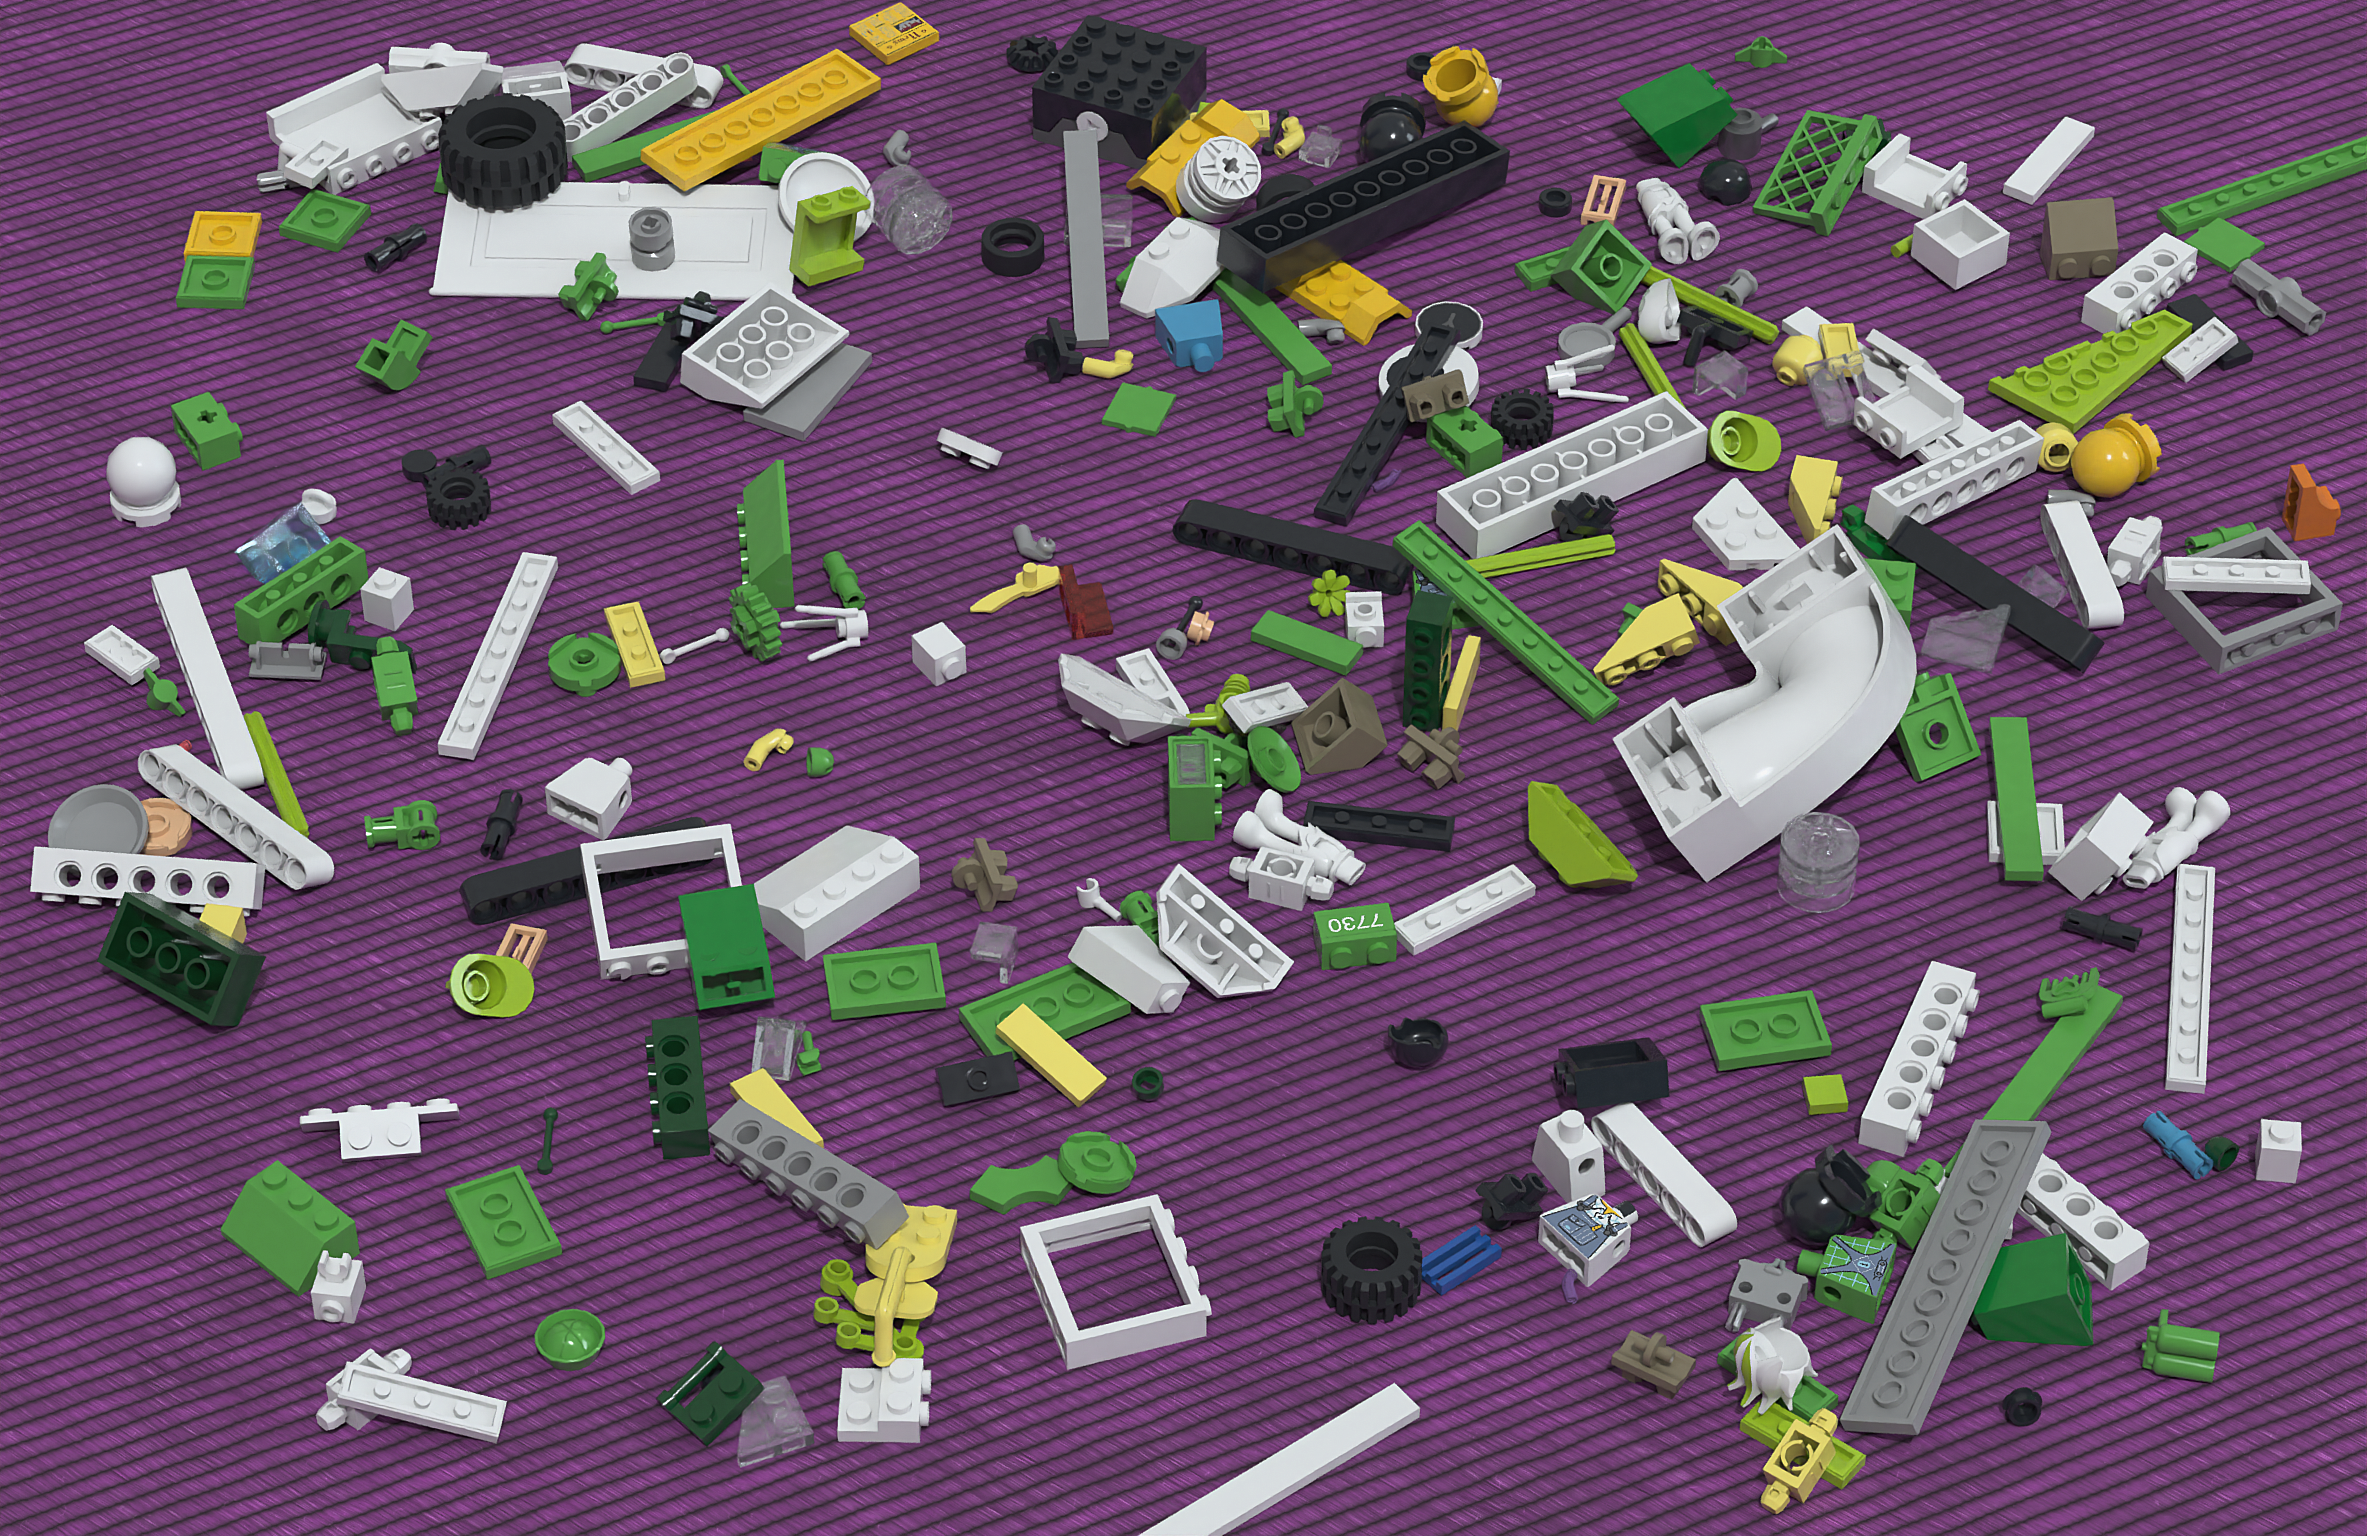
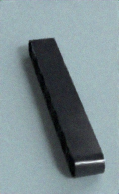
M1197 499L1189 500L1185 504L1172 529L1175 538L1187 546L1322 578L1324 571L1333 570L1336 573V578L1342 575L1347 576L1351 586L1388 595L1399 594L1414 569V565L1393 546Z
M1908 515L1903 517L1885 543L1888 548L1910 563H1916V567L2082 673L2086 672L2105 644L2100 638Z
M689 817L607 840L708 827V825L700 817ZM580 847L467 878L461 884L459 892L471 920L475 924L485 925L586 898ZM715 858L597 874L600 893L709 864Z

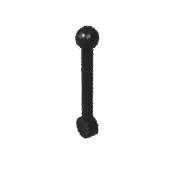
M1281 108L1277 111L1278 119L1268 142L1262 145L1261 151L1266 156L1274 154V143L1281 129V123L1289 117V111L1286 108Z

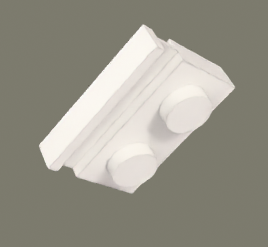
M1874 328L1865 339L1874 348L1873 356L1886 365L1892 363L1899 367L1898 371L1906 376L1908 368L1918 364L1939 380L1941 379V376L1936 374V371L1925 359Z

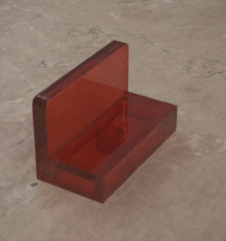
M1072 564L1058 566L1059 595L1071 639L1112 635L1114 628L1102 584L1096 582L1078 585Z

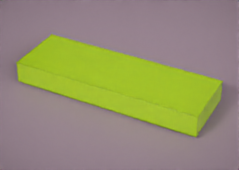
M1761 1398L1740 1421L1739 1430L1775 1451L1795 1419L1808 1426L1810 1424L1775 1402L1761 1415L1758 1413L1762 1403ZM1832 1436L1831 1440L1836 1454L1821 1478L1842 1490L1865 1465L1866 1455ZM1809 1453L1806 1456L1795 1457L1792 1461L1802 1466L1808 1461Z

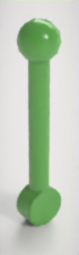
M728 64L720 67L722 76L729 78L745 96L751 93L732 73Z
M664 312L652 318L617 323L604 321L601 323L600 329L604 334H609L616 329L651 324L664 326Z

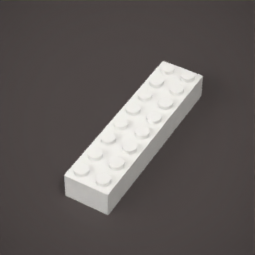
M1667 391L1437 491L1436 523L1472 559L1495 555L1560 526L1561 521L1566 517L1562 512H1558L1554 508V505L1560 499L1573 501L1580 492H1585L1593 496L1595 500L1600 495H1604L1614 502L1704 462L1706 458L1708 429Z

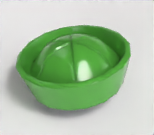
M578 1309L560 1310L547 1316L538 1325L534 1334L535 1345L547 1363L554 1368L564 1371L580 1370L589 1366L597 1359L605 1340V1327L598 1317L588 1311Z

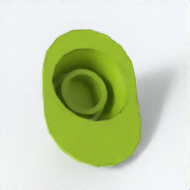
M1725 411L1715 418L1712 426L1708 429L1706 447L1711 457L1721 464L1748 471L1762 472L1771 468L1778 461L1781 453V439L1777 429L1769 421L1737 411Z
M468 954L459 959L452 969L450 980L445 985V988L450 989L453 1001L463 1011L474 1015L512 1017L525 1011L532 1001L535 990L531 973L519 960L507 956Z

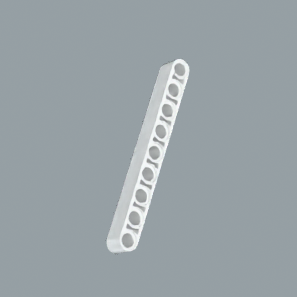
M187 568L152 575L151 583L158 608L220 775L240 790L264 785V776L258 754Z

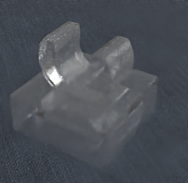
M1319 124L1317 133L1311 132L1299 149V161L1329 169L1342 151V140L1331 137V127Z

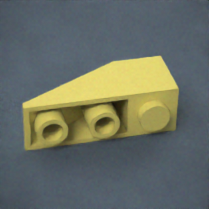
M1796 455L1790 477L1788 505L1808 544L1830 529L1831 522H1827V519L1834 520L1837 499H1833V497H1840L1843 477L1837 476V461Z
M1667 559L1660 560L1658 588L1668 597L1679 593L1688 615L1692 616L1710 635L1715 636L1725 646L1737 641L1718 610L1717 605L1744 587L1737 582Z
M1679 593L1644 608L1594 667V673L1600 682L1604 685L1619 684L1628 675L1639 670H1650L1656 667L1661 660L1672 655L1686 654L1695 645L1700 643L1695 627Z

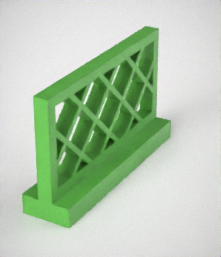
M1807 110L1753 206L1754 213L1815 227L1816 234L1829 236L1863 175L1864 166L1871 160L1883 139L1877 116L1864 114L1861 120ZM1812 123L1826 126L1825 129L1809 135L1808 133ZM1847 129L1855 131L1852 136L1841 141L1836 136V134ZM1832 137L1834 144L1817 150L1814 143ZM1807 146L1811 147L1812 153L1795 159L1794 154L1796 151ZM1840 152L1841 157L1839 160L1825 165L1822 158ZM1818 161L1821 168L1803 174L1801 167ZM1794 170L1797 171L1799 177L1782 184L1780 179L1783 175ZM1826 176L1828 180L1825 185L1813 190L1811 189L1810 182ZM1803 185L1805 186L1806 193L1792 199L1789 198L1788 191ZM1781 194L1785 199V202L1775 206L1766 205L1770 199ZM1811 200L1813 201L1814 205L1809 213L1796 211L1795 207Z

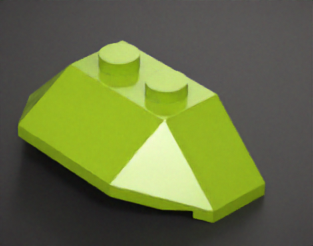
M1535 781L1530 782L1528 785L1529 840L1539 850V856L1559 872L1558 877L1563 883L1573 888L1578 886L1600 888L1635 882L1638 874L1633 865L1599 827L1575 803L1571 802L1564 795L1565 793L1557 785Z

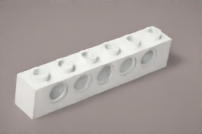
M2018 420L1872 488L1864 522L1887 540L1905 515L1910 516L1922 525L2035 472L2044 437L2021 420Z
M34 846L30 892L42 893V900L65 902V895L79 896V903L102 905V897L116 898V906L120 905L124 892L148 893L175 907L176 903L190 904V912L202 913L206 903L240 907L243 908L244 916H250V909L262 910L265 865ZM77 866L81 872V879L77 885L72 887L67 881V873L70 868ZM114 869L118 875V882L114 888L109 890L104 884V875L108 870ZM146 872H151L155 877V885L149 892H145L140 884L141 878ZM187 874L192 880V888L189 893L182 895L178 890L177 883L181 876ZM224 877L229 883V891L226 896L219 898L214 891V886L218 879Z
M1935 961L1931 962L1863 1112L1858 1144L1904 1157L1910 1142L1916 1144L1922 1127L1920 1118L1921 1116L1928 1117L1933 1104L1934 1095L1931 1093L1933 1089L1940 1090L1945 1076V1068L1943 1066L1945 1063H1952L1957 1047L1955 1039L1956 1037L1963 1038L1968 1023V1016L1966 1014L1968 1011L1974 1012L1977 1006L1980 990L1974 989L1976 973Z

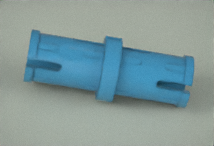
M2156 1111V1114L2152 1113L2147 1117L2143 1124V1129L2164 1148V1153L2170 1159L2175 1158L2195 1179H2200L2201 1176L2204 1177L2210 1172L2214 1161L2195 1145L2193 1137L2187 1131L2176 1127L2162 1111Z

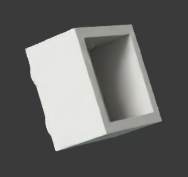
M1964 199L1914 224L1911 256L1953 289L1957 290L2006 265L2010 233Z
M2119 792L2079 828L2048 872L2081 901L2093 891L2099 895L2113 880L2112 875L2119 878L2132 864L2133 861L2129 856L2130 854L2136 855L2147 843L2149 838L2145 836V833L2153 824V821Z

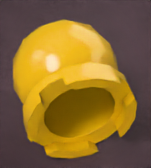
M1454 46L1441 51L1430 60L1431 67L1427 71V75L1423 74V82L1429 96L1435 101L1438 114L1451 126L1464 120L1474 127L1482 126L1494 114L1499 103L1496 82L1489 75L1488 66L1483 55L1475 48H1472V51L1460 50L1459 46Z
M2130 413L2120 414L2107 422L2104 429L2089 432L2073 449L2071 468L2074 479L2084 492L2097 497L2112 498L2123 494L2135 482H2143L2160 470V467H2157V457L2162 455L2161 448L2156 436L2147 424L2140 426L2132 420L2133 415Z

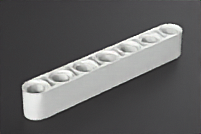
M175 744L144 750L140 753L138 769L141 777L255 862L264 864L266 870L289 887L297 890L331 881L334 875V865L327 852L184 748Z

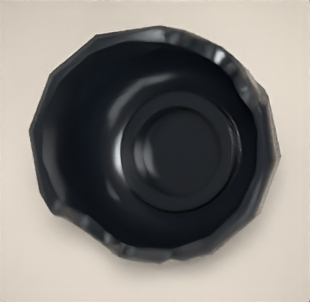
M1722 158L1709 163L1704 167L1699 177V185L1707 199L1710 200L1712 196H1717L1725 206L1741 203L1750 196L1752 191L1748 170L1742 163L1733 159Z
M1406 1017L1398 1029H1395L1394 1025L1391 1024L1388 1026L1391 1052L1404 1065L1413 1068L1428 1066L1437 1061L1448 1048L1447 1030L1438 1021L1426 1018L1411 1020Z

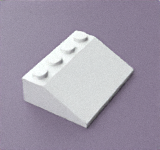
M769 282L682 353L680 383L709 400L762 409L849 336V331Z
M845 826L754 883L762 926L806 962L919 890V856L895 837L852 826Z

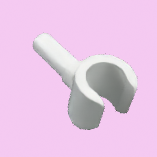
M1092 878L1086 879L1087 890H1083L1079 886L1076 887L1079 904L1083 908L1097 907L1116 922L1122 919L1121 913L1100 896L1098 881Z

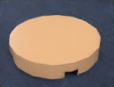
M149 798L140 801L148 816L149 829L146 842L139 854L169 856L184 848L192 837L193 823L190 813L167 798Z

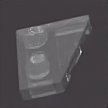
M2003 604L1998 605L1999 608L1980 612L1972 610L1962 612L1954 617L1946 615L1931 618L1921 649V655L1992 674L2011 612V606Z
M785 1375L762 1382L761 1384L765 1390L743 1411L737 1449V1459L740 1468L814 1444V1433Z

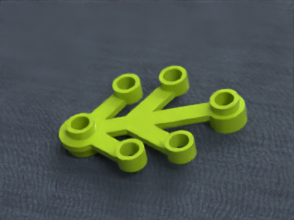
M830 1260L822 1268L821 1289L829 1295H844L854 1306V1297L858 1286L853 1281V1270L844 1260ZM820 1297L815 1301L813 1316L816 1321L823 1324H839L835 1337L838 1346L845 1349L858 1348L872 1352L875 1351L874 1336L861 1334V1329L875 1332V1316L841 1309L838 1302L831 1297ZM925 1318L905 1319L900 1333L893 1326V1350L896 1353V1358H923L924 1346L916 1336L920 1322L925 1320Z

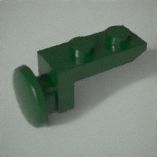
M327 600L317 601L309 619L308 644L316 643L317 647H323V649L325 644H327L332 663L347 664L358 669L372 668L371 657L377 656L376 644L380 638L355 635L356 627L349 625L352 615L351 610H330ZM396 640L399 652L408 651L411 671L413 674H416L417 664L412 648Z

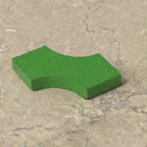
M1045 1155L1035 1164L1019 1169H1004L990 1165L970 1189V1199L1005 1215L1014 1207L1028 1202H1045L1058 1205L1074 1184L1069 1182L1060 1172L1057 1160Z

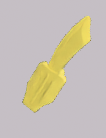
M1026 563L1023 566V571L1016 574L1014 585L997 590L982 598L970 607V612H996L1019 597L1034 595L1065 581V575L1057 566L1048 567Z

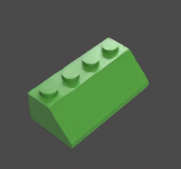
M783 459L776 460L743 489L744 503L737 504L738 525H746V527H739L740 548H747V550L740 551L742 572L749 571V574H742L743 584L750 582L752 586L757 585L759 593L763 592L767 596L768 602L773 608L794 607L791 546Z

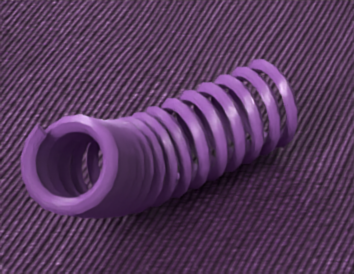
M1392 469L1393 471H1391L1388 477L1372 484V490L1379 492L1392 486L1400 477L1399 475H1401L1402 471Z
M1568 1269L1562 1280V1288L1566 1301L1573 1302L1572 1304H1574L1578 1300L1574 1288V1281L1578 1275L1574 1269Z

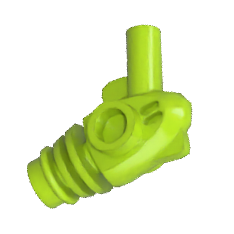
M1241 674L1231 675L1220 691L1215 704H1207L1205 712L1186 714V717L1191 719L1190 725L1187 728L1217 726L1219 731L1224 734L1242 731L1222 707V704L1229 697L1250 692L1248 678Z

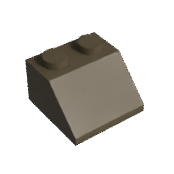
M2113 198L2047 202L2040 257L2048 279L2061 280L2109 276L2113 274L2116 270L2118 255Z
M1341 678L1291 722L1305 770L1311 775L1363 768L1388 746L1373 697L1344 678Z

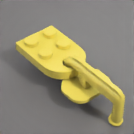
M903 1204L909 1218L877 1250L866 1244V1266L870 1272L878 1277L861 1283L857 1287L854 1307L862 1314L875 1316V1351L872 1353V1361L877 1366L887 1367L896 1360V1353L893 1350L894 1318L922 1319L934 1312L938 1292L923 1280L936 1276L945 1267L957 1225V1210L945 1209L937 1205L919 1207Z

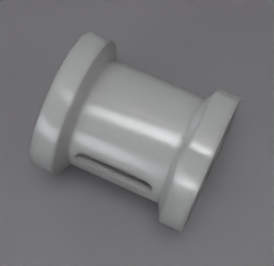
M1738 269L1730 276V281L1727 284H1722L1716 289L1715 296L1741 308L1743 300L1746 297H1751L1758 290L1757 280L1749 271Z

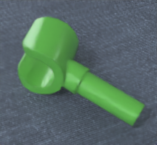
M809 1031L802 1033L805 1051L796 1054V1062L802 1076L822 1070L818 1060L820 1056L819 1049L814 1047L812 1034Z

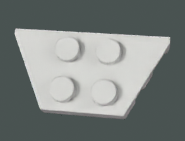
M1737 478L1731 479L1693 517L1692 529L1728 570H1747L1750 568L1770 570L1774 567V563H1780L1800 550Z

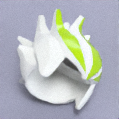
M1780 1317L1767 1320L1755 1328H1748L1738 1337L1733 1349L1737 1377L1727 1385L1730 1391L1746 1386L1745 1395L1740 1403L1742 1407H1746L1756 1396L1762 1393V1403L1758 1409V1413L1761 1415L1780 1397H1782L1790 1411L1793 1410L1792 1398L1802 1377L1818 1376L1811 1366L1808 1349L1800 1336L1790 1330L1780 1328L1782 1321Z

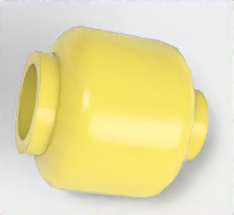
M1807 335L1790 336L1782 343L1774 355L1772 365L1777 373V378L1783 384L1793 386L1794 384L1804 386L1813 379L1822 366L1823 355L1820 345L1812 337Z
M2054 422L2043 424L2037 428L2035 432L2044 437L2038 459L2039 466L2051 472L2065 471L2071 467L2073 449L2078 444V441L2069 428Z

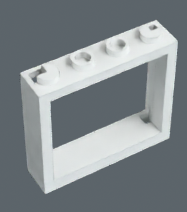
M731 824L580 844L581 867L601 980L621 977L622 980L631 975L646 973L659 975L669 970L689 969L685 939L610 949L597 874L723 857L729 887L741 886L742 882Z
M1158 1194L1020 1227L1021 1255L1067 1370L1206 1336V1316L1212 1315L1207 1295H1200L1198 1291L1199 1279L1194 1266L1187 1265L1185 1243L1182 1237L1176 1238L1171 1210L1163 1208ZM1153 1228L1185 1305L1079 1331L1048 1253Z

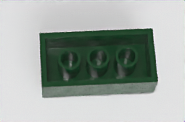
M124 892L97 962L210 1025L238 1026L266 956L153 894Z

